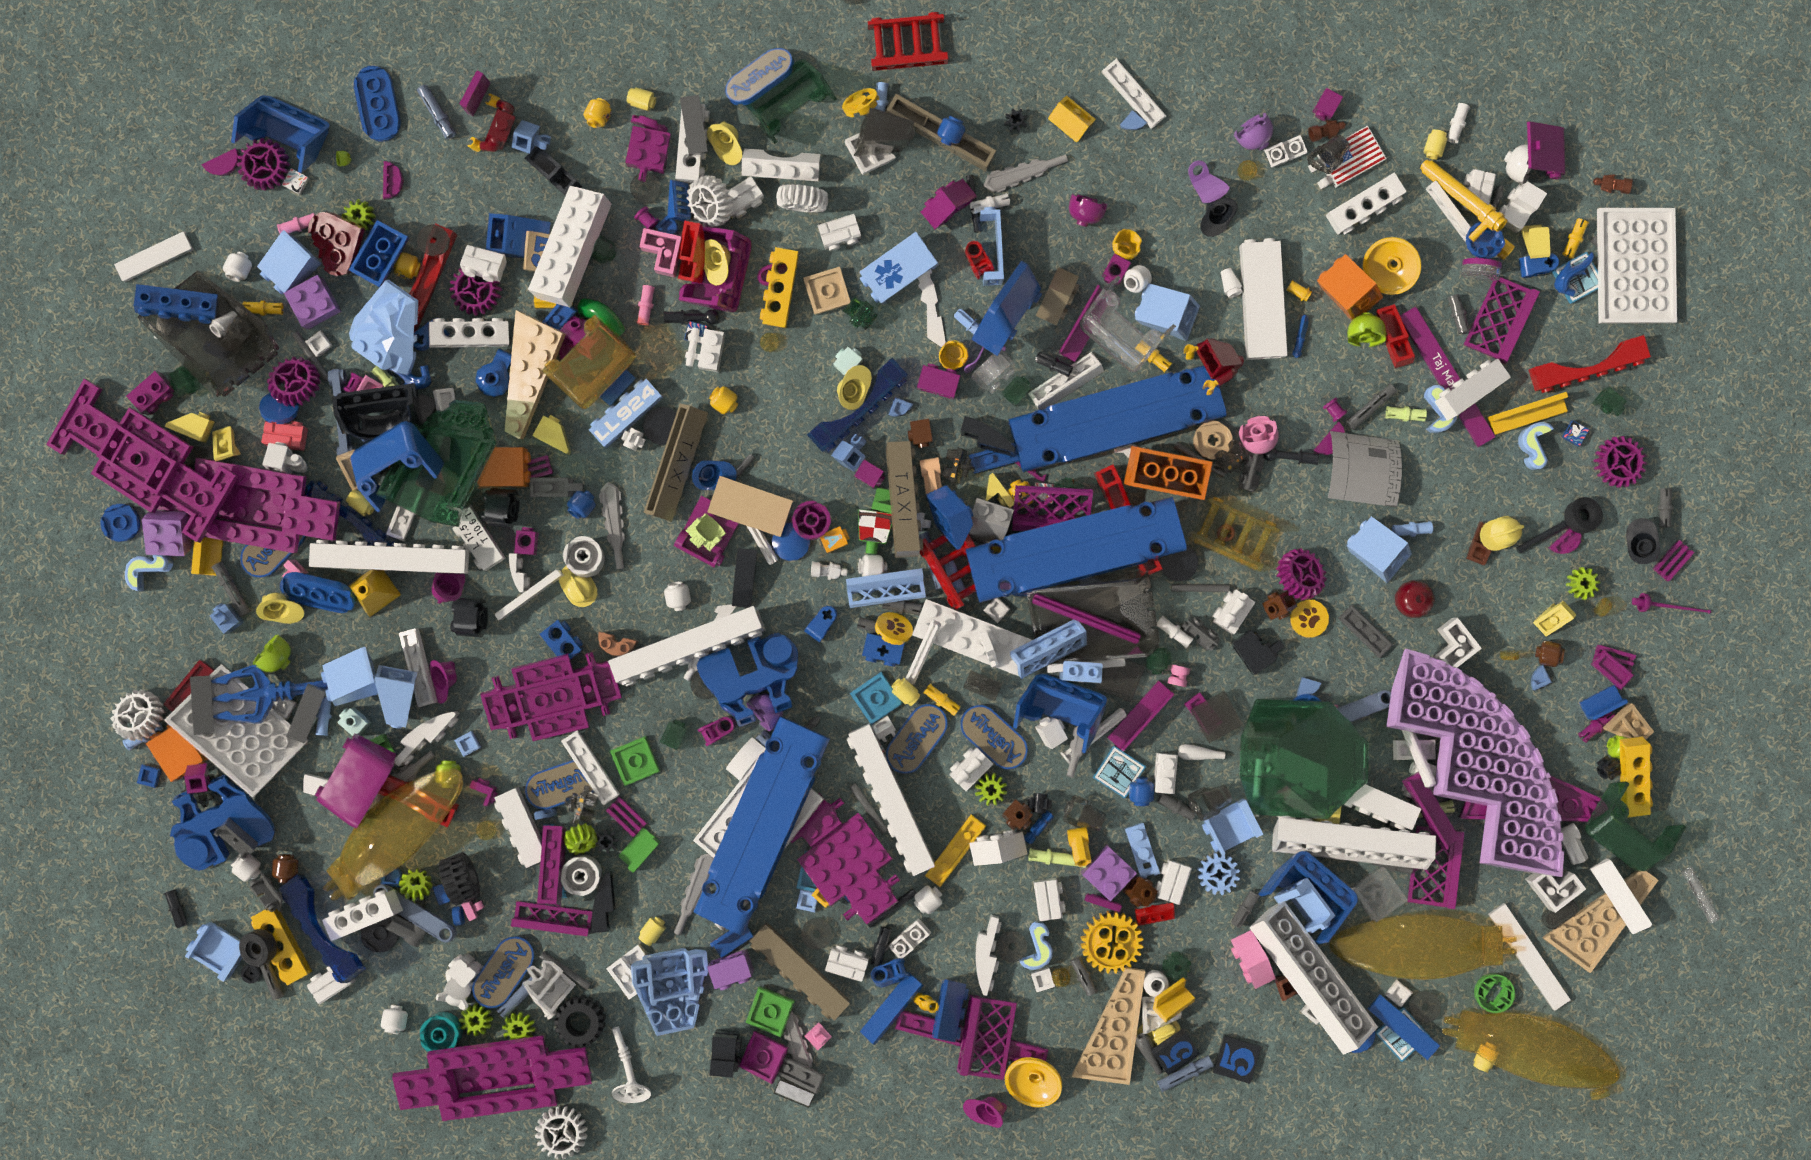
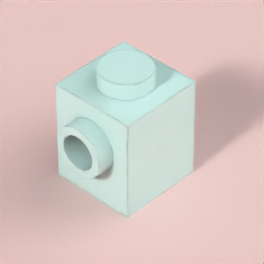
M847 347L845 350L842 348L835 356L837 360L833 363V366L845 375L850 368L863 362L862 354L854 347L852 349Z
M355 707L346 708L339 715L341 719L337 722L352 736L354 733L361 735L372 723Z

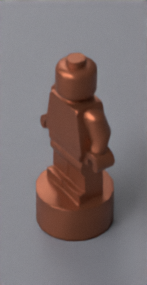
M1326 120V125H1315L1308 128L1309 138L1312 142L1319 141L1328 136V139H1331L1338 134L1339 130L1344 129L1346 124L1343 121L1337 123L1336 120Z
M1614 174L1604 175L1602 180L1597 177L1593 179L1594 185H1600L1601 190L1612 193L1611 190L1613 189L1621 191L1623 194H1629L1633 182L1632 179L1628 178L1623 180L1615 179Z

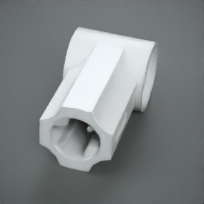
M1572 823L1561 828V833H1563L1562 846L1571 864L1575 865L1586 861L1588 856L1580 841L1581 834L1576 825Z

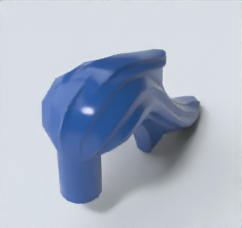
M1591 253L1583 262L1576 266H1571V263L1568 262L1554 282L1555 289L1559 293L1573 297L1575 290L1568 287L1569 282L1576 275H1586L1584 271L1591 264L1594 254Z
M428 365L420 366L421 377L415 376L412 373L409 375L396 373L405 381L403 384L415 383L417 389L427 388L431 384Z

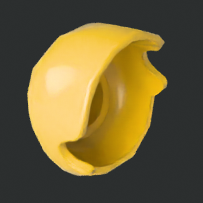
M1122 229L1113 240V251L1126 260H1132L1141 251L1142 239L1135 231Z
M957 340L946 342L939 352V362L946 369L955 370L964 366L969 357L968 348L963 342Z

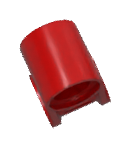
M978 241L969 242L965 248V255L978 280L981 278L980 276L984 275V272H994L995 269L982 245ZM976 246L979 253L971 255L968 251L969 247Z

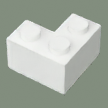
M1528 181L1523 185L1519 184L1516 189L1510 192L1508 204L1503 205L1499 210L1508 220L1505 227L1515 233L1521 231L1530 215L1539 208L1547 193Z
M1451 618L1437 629L1448 643V646L1437 653L1434 658L1442 660L1454 668L1460 666L1482 649L1458 618Z
M1014 830L1004 831L1003 835H991L990 838H988V835L976 837L977 841L970 843L974 866L1004 863L1027 855L1023 832H1015Z
M1566 871L1563 877H1559L1556 880L1550 875L1532 873L1525 879L1545 906L1555 913L1586 890L1577 876L1569 871Z

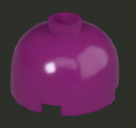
M1072 193L1069 202V213L1077 220L1076 224L1087 227L1088 224L1100 222L1106 213L1108 204L1105 202L1099 204L1097 199L1079 194L1076 196Z
M806 501L800 504L792 517L794 530L800 537L807 540H816L824 536L831 523L830 513L827 508L816 501Z

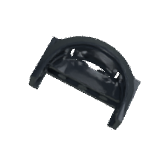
M415 383L339 393L337 396H333V414L342 434L348 433L359 439L371 441L402 421L410 422L413 425L420 423L418 390ZM396 410V411H394V412H392V413L384 414V415H376V416L366 415V414H370V413H377V412H384V411ZM360 418L362 420V430L360 429Z

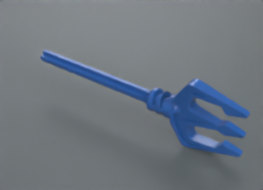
M251 665L215 678L211 682L213 684L228 685L232 679L253 676L255 682L253 688L234 694L224 693L212 698V700L225 703L233 700L256 702L255 712L253 714L232 715L229 711L214 715L213 718L261 724L265 721L274 702H277L279 697H281L282 701L286 697L289 700H293L294 696L304 694L307 684L328 690V686L323 681L293 684L291 681H287L285 685L283 682H280L277 686L276 683H272L261 669L256 667L257 665Z

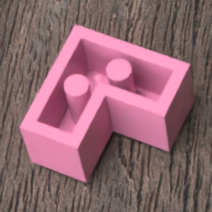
M644 228L639 247L642 251L657 254L654 271L657 274L676 277L679 264L677 256L681 236Z
M1251 930L1231 940L1233 945L1231 951L1235 959L1239 958L1241 960L1239 965L1248 984L1252 983L1254 988L1257 989L1276 979L1268 957Z

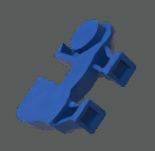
M774 633L762 640L760 636L747 640L758 670L741 677L729 647L699 658L697 670L702 681L717 698L720 707L736 718L739 727L756 721L753 710L743 705V698L746 695L758 694L767 690L775 713L792 707L790 697L785 692L787 680L795 676L798 669V649L785 635Z
M226 774L212 779L208 784L210 790L218 792L222 796L223 803L220 806L202 811L198 807L194 793L187 794V791L178 794L172 800L173 805L180 808L181 822L176 823L170 833V837H174L176 855L184 864L198 871L204 870L212 864L215 866L226 861L229 852L221 837L214 835L216 828L220 827L228 818L232 819L257 841V846L271 841L275 835V826L268 814L252 800L248 793L232 783Z

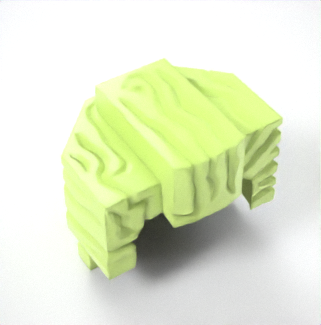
M706 513L701 518H697L685 530L692 537L690 541L697 548L704 546L709 551L726 534L724 529Z

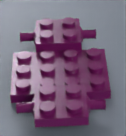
M590 652V654H585L588 665L573 671L569 654L513 667L511 670L515 680L514 685L502 686L499 675L492 677L495 688L480 694L491 731L500 728L507 729L510 739H513V737H518L515 727L528 724L532 741H537L589 728L585 709L600 706L602 715L606 716V713L607 715L611 714L608 703L622 698L619 684L615 682L609 662L596 663L593 652Z
M839 797L832 804L824 799L791 841L793 844L797 839L803 837L812 847L797 860L831 907L846 896L852 908L843 914L845 919L848 921L857 914L866 925H869L899 902L891 888L900 881L898 876L895 874L886 881L878 872L893 859L859 813L843 824L836 813V810L844 804L842 799Z

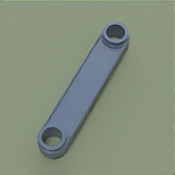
M332 369L328 371V381L330 386L333 387V395L337 396L339 393H345V390H343L344 384H347L345 369ZM337 422L339 438L338 456L354 450L355 447L351 445L350 434H342Z
M1386 690L1380 691L1312 718L1306 724V731L1310 735L1317 736L1388 708L1391 692ZM1381 695L1387 698V704L1382 702ZM1313 722L1318 724L1319 731H1315L1312 728Z
M381 884L374 889L373 896L376 897L375 893L379 892L382 888L386 889L387 892L394 888ZM394 889L403 911L398 913L399 915L444 943L453 941L456 938L457 930L454 926L410 898L406 900L404 894ZM445 929L450 931L449 938L444 936Z

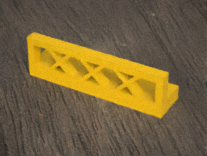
M1567 392L1487 417L1492 432L1496 435L1568 412L1564 402V398L1568 397Z

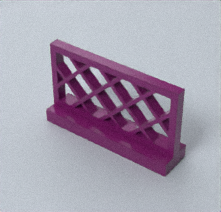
M1496 275L1463 345L1492 358L1499 359L1501 363L1506 364L1540 291L1530 290ZM1497 282L1505 284L1507 291L1497 295L1494 287ZM1519 290L1526 293L1523 300L1515 302L1512 292ZM1509 294L1512 304L1502 307L1499 297ZM1496 299L1499 309L1489 312L1486 305L1487 302ZM1514 306L1516 316L1507 319L1504 310ZM1501 311L1504 321L1494 324L1491 314ZM1488 316L1491 326L1481 329L1478 322L1479 319ZM1506 324L1508 333L1499 337L1496 327ZM1493 328L1496 338L1486 342L1483 332ZM1480 333L1483 343L1474 345L1469 342L1471 336ZM1498 341L1500 346L1498 354L1491 352L1487 344Z
M1015 485L1012 531H1028L1076 519L1079 517L1074 514L1081 509L1086 513V516L1091 515L1093 489ZM1019 492H1027L1030 497L1022 500L1019 497ZM1041 493H1047L1050 497L1042 501L1038 496ZM1061 494H1066L1069 498L1062 503L1057 497ZM1080 495L1088 496V499L1082 504L1076 499ZM1033 499L1039 503L1034 509L1028 505ZM1052 500L1058 504L1053 510L1047 506ZM1073 501L1078 507L1070 511L1066 505ZM1023 506L1029 511L1027 514H1017V511ZM1044 508L1048 513L1046 515H1038L1036 512ZM1063 509L1067 514L1065 516H1057L1055 513Z
M1416 825L1415 834L1420 833V830L1429 831L1434 836L1429 827ZM1455 830L1460 839L1448 845L1449 853L1443 848L1435 853L1436 856L1444 850L1448 855V861L1441 866L1434 859L1439 868L1431 874L1425 870L1428 876L1419 882L1416 879L1415 871L1418 869L1413 868L1410 875L1407 902L1455 909L1464 840L1463 831ZM1442 870L1446 875V880L1439 885L1432 876ZM1431 878L1437 887L1427 893L1421 884ZM1420 886L1426 895L1421 899L1412 898L1413 890ZM1440 889L1444 894L1443 902L1434 901L1430 895Z
M969 995L957 1065V1072L960 1075L1004 1080L1016 1002ZM983 1002L990 1003L994 1008L986 1015L981 1011ZM1004 1005L1011 1006L1010 1014L1003 1018L998 1010ZM997 1012L1001 1021L992 1026L987 1018ZM985 1020L990 1029L981 1035L978 1026ZM1004 1023L1007 1027V1033L1000 1037L995 1029ZM993 1031L998 1040L989 1046L984 1037ZM982 1039L987 1048L978 1054L975 1050V1044ZM1001 1042L1004 1046V1051L996 1056L992 1048ZM990 1050L995 1058L988 1064H985L981 1056ZM979 1058L984 1067L979 1071L971 1070L972 1063ZM998 1061L1001 1066L1000 1074L991 1073L989 1067Z

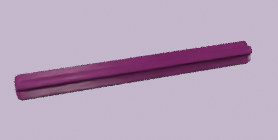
M1036 593L1033 597V604L1137 644L1140 640L1141 634L1039 593Z

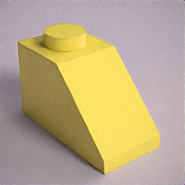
M199 412L198 415L190 413L166 423L165 427L206 443L215 422L209 420V415Z
M551 415L549 418L543 416L533 436L570 455L571 450L564 427L559 424L560 420Z

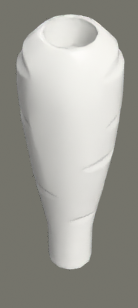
M1184 744L1179 747L1178 756L1185 760L1225 759V752Z

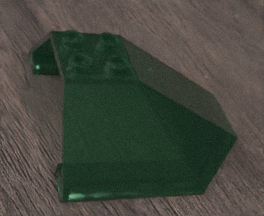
M455 399L449 403V407L445 410H437L426 417L427 421L423 424L414 425L444 462L438 477L434 479L423 464L416 468H410L401 460H398L389 468L376 494L430 522L459 527L478 490L497 441L485 404Z
M1256 699L1241 735L1240 779L1253 815L1329 819L1338 808L1343 806L1354 793L1368 782L1369 742L1361 736L1332 702Z

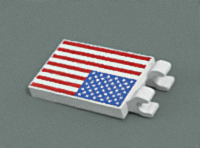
M1366 126L1317 154L1319 159L1312 162L1308 168L1311 173L1321 167L1324 169L1327 177L1317 183L1320 189L1332 183L1336 188L1385 161L1386 157L1371 130Z

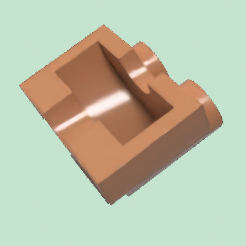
M599 632L598 634L600 647L611 655L621 656L630 653L639 642L629 638H623L618 642L613 634Z

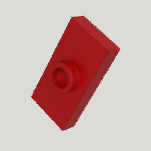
M1174 904L1151 905L1150 907L1135 909L1136 922L1138 926L1175 919Z

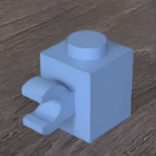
M522 120L514 130L512 148L529 154L535 146L546 150L547 144H550L551 137L539 135L540 126Z
M855 434L851 438V444L842 440L831 456L842 466L855 472L866 457L859 451L865 445L866 440L862 436L859 437Z
M221 603L209 615L223 634H230L244 623L231 604Z

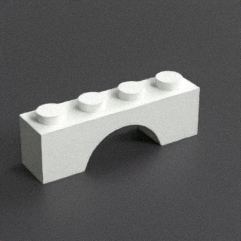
M744 148L742 176L818 181L821 154L801 153L794 157L782 158L771 156L764 150Z

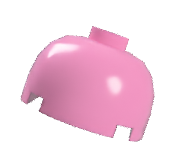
M1257 416L1247 420L1248 423L1244 427L1242 425L1239 430L1243 446L1254 454H1264L1271 451L1276 446L1279 438L1276 422L1274 420L1271 421L1267 416Z

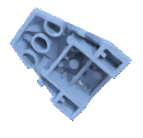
M386 280L354 317L349 332L350 340L353 341L352 349L380 369L387 370L391 368L396 373L409 375L416 360V352H413V342L417 341V335H414V325L418 322V300L390 280Z
M685 948L644 955L642 960L636 961L631 965L632 984L656 1036L694 1028L700 1006L698 1003L700 993H703L704 990L702 986L704 977L708 973L706 950L695 949L688 951Z

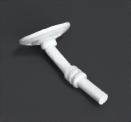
M619 1026L614 1027L612 1032L619 1049L617 1052L620 1053L619 1057H622L620 1060L624 1063L628 1082L614 1088L612 1096L617 1101L624 1103L643 1102L650 1098L651 1090L636 1082L630 1059L632 1056L629 1055L630 1051H627L629 1048L625 1045Z

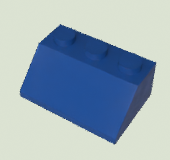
M377 220L349 271L381 287L409 237Z
M946 485L926 494L935 526L958 550L961 549L973 526L971 518L973 517V512L970 506H966L963 499L958 498L954 490L951 491Z
M946 979L942 980L938 1000L939 1009L936 1011L931 1038L955 1042L956 1039L960 1038L961 1027H958L959 1020H963L965 1008H962L963 1000L967 1001L969 989H966V984Z

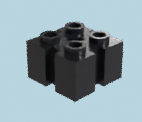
M716 1029L712 1040L709 1076L733 1078L734 1073L738 1072L740 1056H737V1053L740 1052L742 1037H739V1031Z

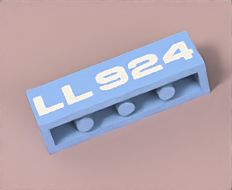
M647 379L638 381L633 386L635 389L631 393L626 392L623 394L616 406L611 405L605 411V416L601 419H595L590 424L592 427L589 431L605 448H608L624 431H627L663 399L662 395Z

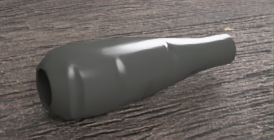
M1140 1033L1136 1037L1137 1047L1152 1066L1157 1075L1161 1074L1162 1068L1159 1061L1151 1051L1154 1045L1150 1036Z

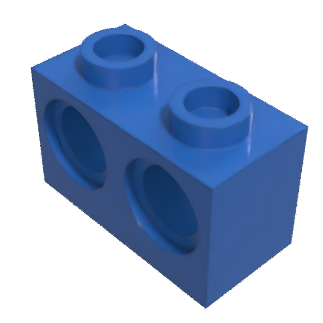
M561 620L555 621L540 633V636L556 656L568 654L565 651L567 643H571L574 647L573 652L569 654L570 660L584 650L581 647L584 645L578 636L574 637L570 633L572 629L565 620L563 622ZM556 628L562 631V636L559 639L553 636V631Z

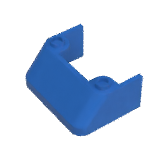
M262 95L234 116L231 142L235 144L243 136L248 137L250 140H259L265 136L298 150L297 158L300 160L298 172L302 173L316 161L329 132V123L274 97Z
M1024 261L1019 263L990 305L971 339L996 356L999 355L1006 341L1014 338L1017 333L1015 327L1027 309H1030L1033 302L1037 303L1042 296L1040 292L1041 287L1027 263Z
M407 421L399 423L359 447L350 458L357 488L377 512L381 511L388 495L372 477L373 475L401 460L410 468H416L423 464L435 479L445 463L417 428Z
M1038 674L1017 703L1013 728L1017 729L1023 718L1035 721L1045 714L1078 726L1077 735L1084 740L1082 752L1086 753L1096 736L1106 707L1107 698L1103 694L1046 674Z
M1300 851L1295 853L1274 872L1258 894L1260 896L1273 893L1277 886L1285 888L1293 881L1298 882L1308 878L1335 915L1330 921L1331 924L1322 930L1315 940L1316 944L1328 943L1355 907L1358 898L1350 887L1309 852Z

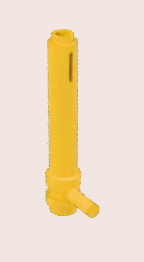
M1425 160L1422 163L1420 169L1424 175L1433 182L1437 181L1444 191L1475 214L1478 220L1482 222L1469 236L1470 240L1475 242L1487 228L1496 232L1504 228L1508 220L1502 212H1497L1493 205H1488L1434 161Z

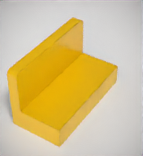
M1067 95L1057 104L1048 117L1052 123L1075 142L1080 140L1085 131L1096 120Z
M204 537L201 543L194 541L191 574L216 576L211 567L222 560L223 540Z
M1184 977L1155 997L1153 1010L1165 1022L1195 1002V997L1185 988L1186 979Z

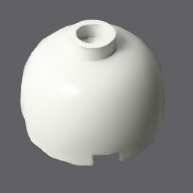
M1520 145L1513 152L1509 151L1504 159L1507 162L1506 172L1508 176L1522 185L1529 177L1526 174H1529L1531 171L1528 168V145Z

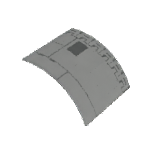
M1330 431L1333 445V468L1328 498L1397 507L1402 477V457L1399 441Z

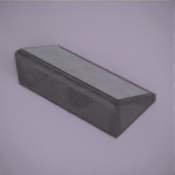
M781 1076L773 1093L807 1108L810 1107L815 1096L814 1092Z

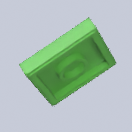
M646 736L610 751L624 786L660 772Z
M759 986L746 1023L782 1037L795 1000Z

